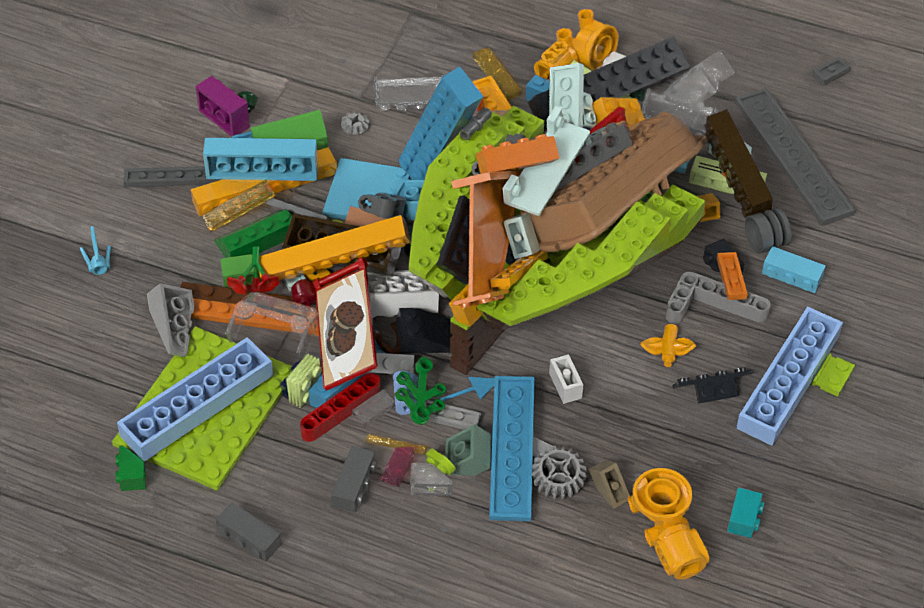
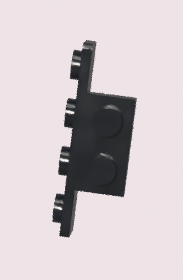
M745 367L734 369V373L727 374V371L716 372L713 377L703 374L696 376L697 380L689 381V377L677 379L678 383L672 386L675 389L694 385L698 404L738 396L734 378L750 375L752 370L746 371Z

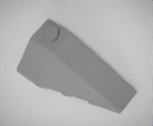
M160 283L147 293L150 314L168 354L185 357L187 356L190 338L188 332L192 325L190 319L191 314L194 312L192 290Z

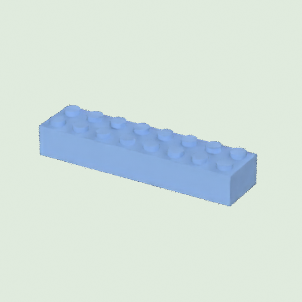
M807 306L739 414L736 429L773 446L838 340L843 322Z
M247 337L117 422L119 435L140 459L146 461L273 376L272 361Z

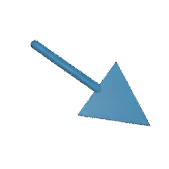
M468 377L472 387L442 397L440 400L445 401L473 390L476 391L481 400L494 387L495 378Z

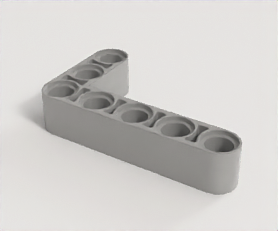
M685 272L668 301L666 320L673 324L680 323L694 299L756 322H764L768 319L770 301L750 292H747V299L727 300L722 282L694 272Z

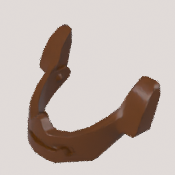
M395 323L390 324L396 333V346L394 349L390 345L385 344L380 331L374 330L375 341L381 350L387 354H401Z

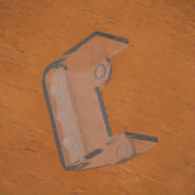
M720 49L680 75L661 95L667 101L688 108L695 107V109H698L705 104L704 100L718 92V85L735 74L736 71Z
M259 292L249 293L236 304L225 332L230 343L235 342L243 319L251 318L254 313L289 322L292 332L302 336L296 351L300 363L309 350L318 325V312L315 308Z

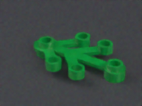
M421 357L415 365L416 372L418 373L417 387L411 381L407 372L402 371L396 377V381L400 385H405L414 396L416 404L409 397V393L405 388H399L395 393V398L398 401H404L411 410L410 417L414 423L425 425L432 413H440L445 408V403L440 399H436L428 407H425V402L435 396L441 397L446 392V387L442 383H437L432 389L426 391L427 374L433 368V363L429 358Z

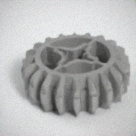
M554 446L553 451L547 448L545 453L540 452L539 458L536 457L532 465V479H534V485L539 486V493L545 491L546 497L552 494L553 499L560 495L562 500L565 498V494L570 498L573 492L577 494L579 488L584 486V481L586 480V466H584L583 459H579V454H572V448L565 451L564 446L561 450ZM544 467H546L549 472V476L547 478L545 477L542 471ZM570 468H572L575 473L573 479L570 477Z

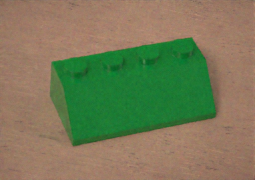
M287 209L277 210L214 239V242L225 258L252 254L253 247H260V253L284 242L292 215Z

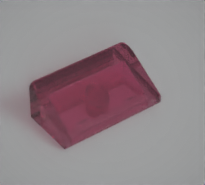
M395 448L380 481L400 487L414 457V448Z

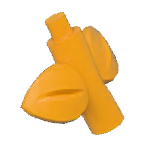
M667 324L665 326L662 338L652 337L642 341L640 344L647 352L653 355L662 354L665 367L672 366V362L675 361V355L683 356L696 347L695 342L690 339H676L678 327L674 324Z

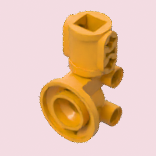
M590 9L579 11L580 31L576 38L572 37V31L568 28L558 30L556 33L557 42L551 45L541 55V59L534 64L535 74L550 81V67L570 65L573 60L584 64L589 70L598 69V67L603 65L606 57H609L613 51L616 52L619 38L617 29L609 24H603L594 20L593 11Z
M666 468L651 469L637 478L633 487V495L628 496L629 507L634 514L641 512L651 521L655 522L654 527L645 529V537L648 545L655 547V551L666 573L669 576L673 575L676 579L690 578L701 572L706 564L709 563L708 552L695 528L690 529L687 519L683 517L691 504V486L680 473Z

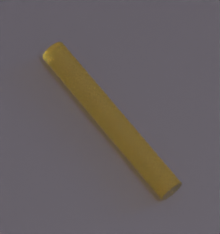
M369 434L366 437V442L420 454L426 453V446Z

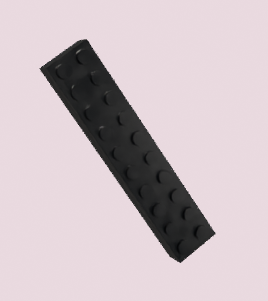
M673 36L584 74L583 92L590 94L593 102L601 97L628 98L682 74L690 66ZM550 89L535 95L528 102L533 115L544 120V132L547 130V118L549 117Z

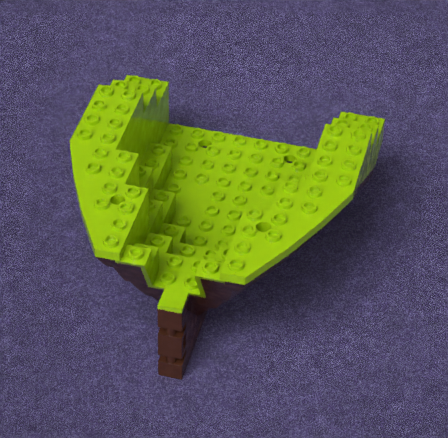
M514 105L503 117L493 112L491 118L483 124V128L480 131H476L469 140L463 139L459 133L428 166L413 226L409 272L424 281L449 302L468 284L464 285L453 275L439 267L437 262L459 196L465 195L470 199V188L453 189L451 181L474 176L472 165L477 161L476 153L482 150L481 147L493 145V148L499 147L500 143L506 141L508 134L514 136L515 133H518L530 140L544 134V120ZM672 184L663 196L654 193L647 203L641 200L636 201L616 226L614 223L612 227H609L595 239L582 245L577 243L572 249L547 252L548 258L545 261L538 259L522 279L518 280L516 284L511 285L509 293L503 294L504 299L479 304L476 308L482 315L471 327L456 321L453 315L450 322V334L453 335L450 338V353L453 354L450 357V367L467 375L506 329L524 324L593 296L634 275L673 251L700 224L704 213L705 200ZM516 208L514 216L521 215L520 211L522 210Z

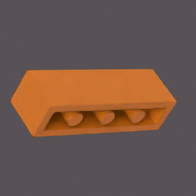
M546 134L538 135L534 140L522 138L514 144H511V141L499 144V147L494 148L493 145L481 147L482 150L476 153L480 174L494 171H513L552 163L560 159L554 136L547 137Z

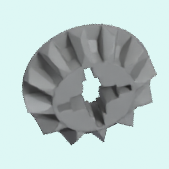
M353 111L352 114L347 113L346 117H342L341 127L346 133L357 135L364 133L369 128V120L367 115H362L361 112L356 114Z

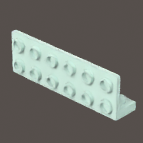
M557 106L554 107L547 118L546 135L547 137L554 136L560 159L552 163L524 168L519 177L511 174L503 187L504 204L540 216L590 135L589 130L564 122L562 108Z

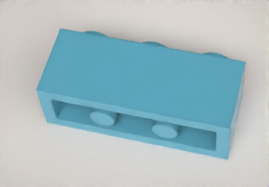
M772 246L764 261L762 274L816 293L823 278L826 265Z

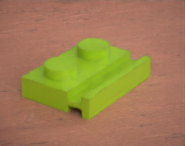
M829 353L815 376L812 385H817L820 389L838 397L851 376L855 365L839 357L834 358Z

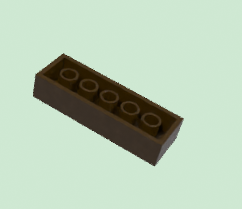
M726 109L707 116L706 124L704 125L706 130L704 135L708 139L706 143H710L712 155L719 161L720 171L725 173L727 177L726 182L729 188L733 189L736 202L741 204L744 218L771 210L773 197L728 110Z
M293 213L282 248L286 249L360 226ZM393 247L383 253L369 254L368 257H365L368 263L367 272L393 277L402 247ZM358 258L352 259L348 263H338L334 265L346 267L354 262H357Z

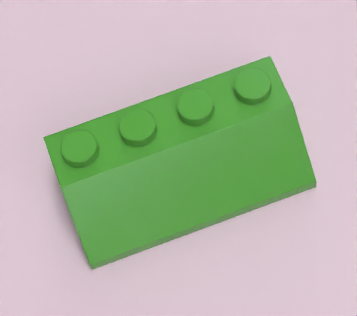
M320 110L251 128L252 138L316 139L317 150L328 147V137Z

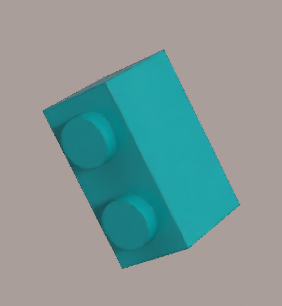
M738 487L727 532L752 538L753 531H758L760 519H757V514L762 515L764 502H761L762 493Z

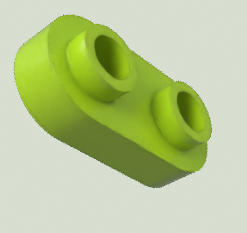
M431 448L425 454L427 457L425 459L426 463L433 469L436 467L442 475L447 474L450 476L456 470L448 458Z

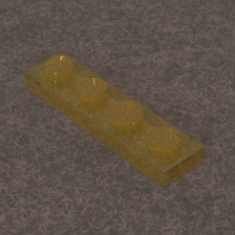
M489 47L473 52L475 61L487 76L493 77L507 101L522 95L520 87Z
M264 180L207 212L202 217L209 231L212 232L275 197V194L268 181Z

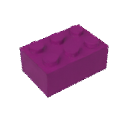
M211 75L195 86L199 112L231 137L241 134L250 128L247 101L235 94L232 89L226 87L222 81L217 80Z

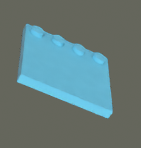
M340 158L323 209V215L346 220L350 206L359 208L358 200L362 195H375L377 193L393 195L401 181L409 180L410 175L400 167ZM368 200L365 201V203H367L368 206L372 204V202L370 203L368 202Z

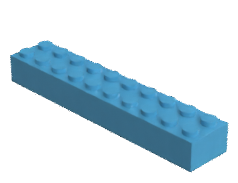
M460 66L441 78L398 160L401 168L410 175L411 180H425L428 166L460 133V130L468 124L469 119L473 116L484 97Z

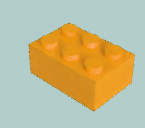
M601 97L592 104L596 116V125L617 107L625 108V128L645 120L637 99Z

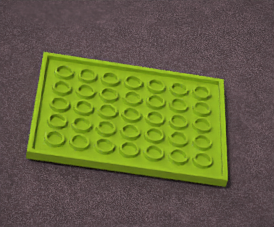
M194 327L189 334L187 356H173L136 409L237 343ZM267 356L272 361L273 376L147 459V461L218 491L287 389L286 378L296 367ZM118 432L112 440L113 446L117 448L125 446L138 456L120 437Z

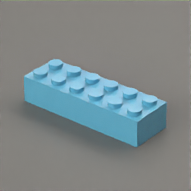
M205 138L203 158L206 179L317 181L318 158L316 139Z

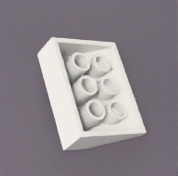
M409 270L394 271L393 277L367 272L372 318L376 316L393 317L398 314L399 308H420L431 313H438L439 293L435 292L424 281L418 279Z

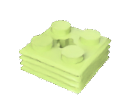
M309 353L306 354L286 378L289 402L293 403V405L296 404V407L299 406L301 408L305 403H309V390L322 373L319 358L316 359L312 355L309 356Z

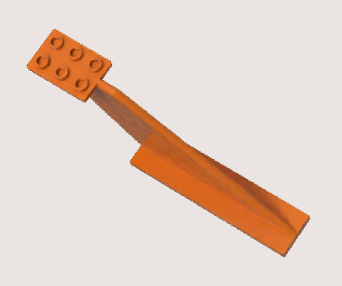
M523 170L486 172L451 181L453 189L470 188L469 298L453 301V306L459 305L460 308L483 304L504 299L503 294L509 293V289L500 291L499 287L491 288L490 279L504 270L509 239L503 221L514 217L516 210L515 207L504 204L503 187L511 174L519 177Z

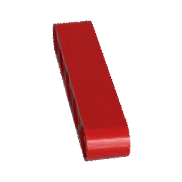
M375 373L364 375L303 417L300 421L302 439L307 442L317 440L376 399L381 392L379 376Z

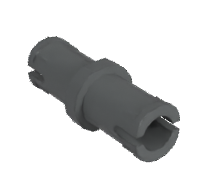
M484 107L476 116H472L468 124L460 130V136L465 140H469L491 118V111Z

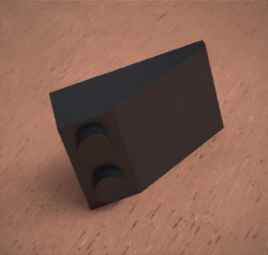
M399 308L395 324L400 353H450V338L453 336L450 334L451 319L420 308Z

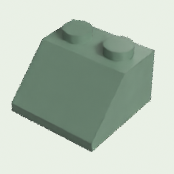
M474 424L446 439L445 457L456 468L451 475L476 476L490 469L491 434Z

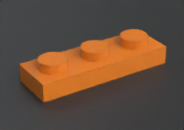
M717 253V262L727 300L747 299L748 293L737 253Z

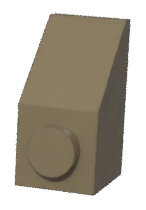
M605 460L589 469L595 487L613 509L628 502V496L630 495L617 463Z

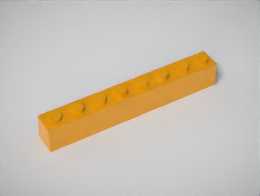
M329 147L317 150V180L335 175L337 164ZM222 179L191 189V196L200 217L258 199L260 194L268 196L314 181Z
M402 215L262 255L260 256V265L265 274H268L270 277L276 275L279 277V280L293 279L297 275L303 273L310 274L320 268L327 269L334 264L348 263L352 259L368 257L369 254L376 252L383 253L393 247H403L405 244L410 243L407 223Z

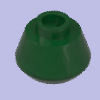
M244 91L237 93L239 97L247 101L248 113L255 109L258 97L253 92Z

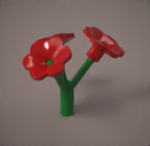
M253 247L252 263L242 276L240 275L238 279L227 278V285L236 293L243 295L247 291L270 292L280 284L278 276L270 277L268 274H265L260 265V247ZM254 267V276L252 277V283H247L244 285L243 283L246 281V276ZM258 270L260 271V273H261V275H262V276H261L262 282H260V277L258 276Z

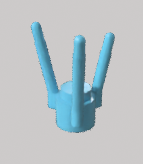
M91 226L90 230L95 256L90 261L83 247H80V251L88 265L89 272L101 275L110 268L111 246L107 247L106 258L99 255L94 227Z

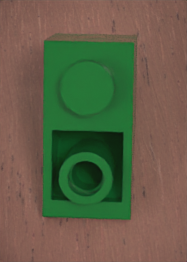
M119 446V454L115 455L116 466H119V471H115L116 483L120 484L121 491L146 489L144 461L125 446Z

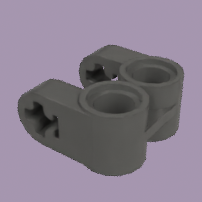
M388 193L366 194L359 198L358 205L362 211L381 218L389 219L399 215L403 217L406 198ZM368 200V202H372V204L368 206V204L365 203V201Z

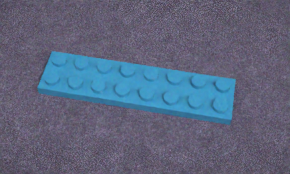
M495 376L489 520L531 521L534 377Z

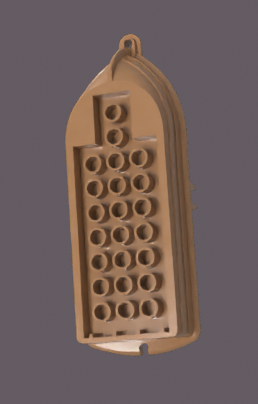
M664 111L655 117L645 119L625 128L633 145L556 190L540 216L529 213L540 247L539 251L558 252L560 250L572 249L577 243L585 244L601 235L624 215L636 201H640L650 191L652 194L662 195L658 184H660L662 190L670 188L667 176L697 155L706 145L707 137L701 134L694 136L685 123L676 116ZM523 210L520 211V214L528 213V212L523 211Z

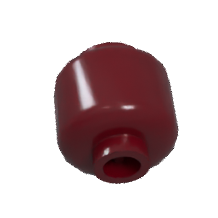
M301 279L292 285V302L295 306L308 308L316 302L315 287L312 282Z

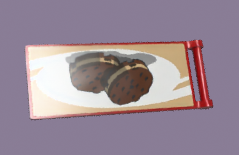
M365 257L358 258L357 262L321 279L316 278L313 280L316 293L323 388L326 391L378 367L367 275L368 263Z

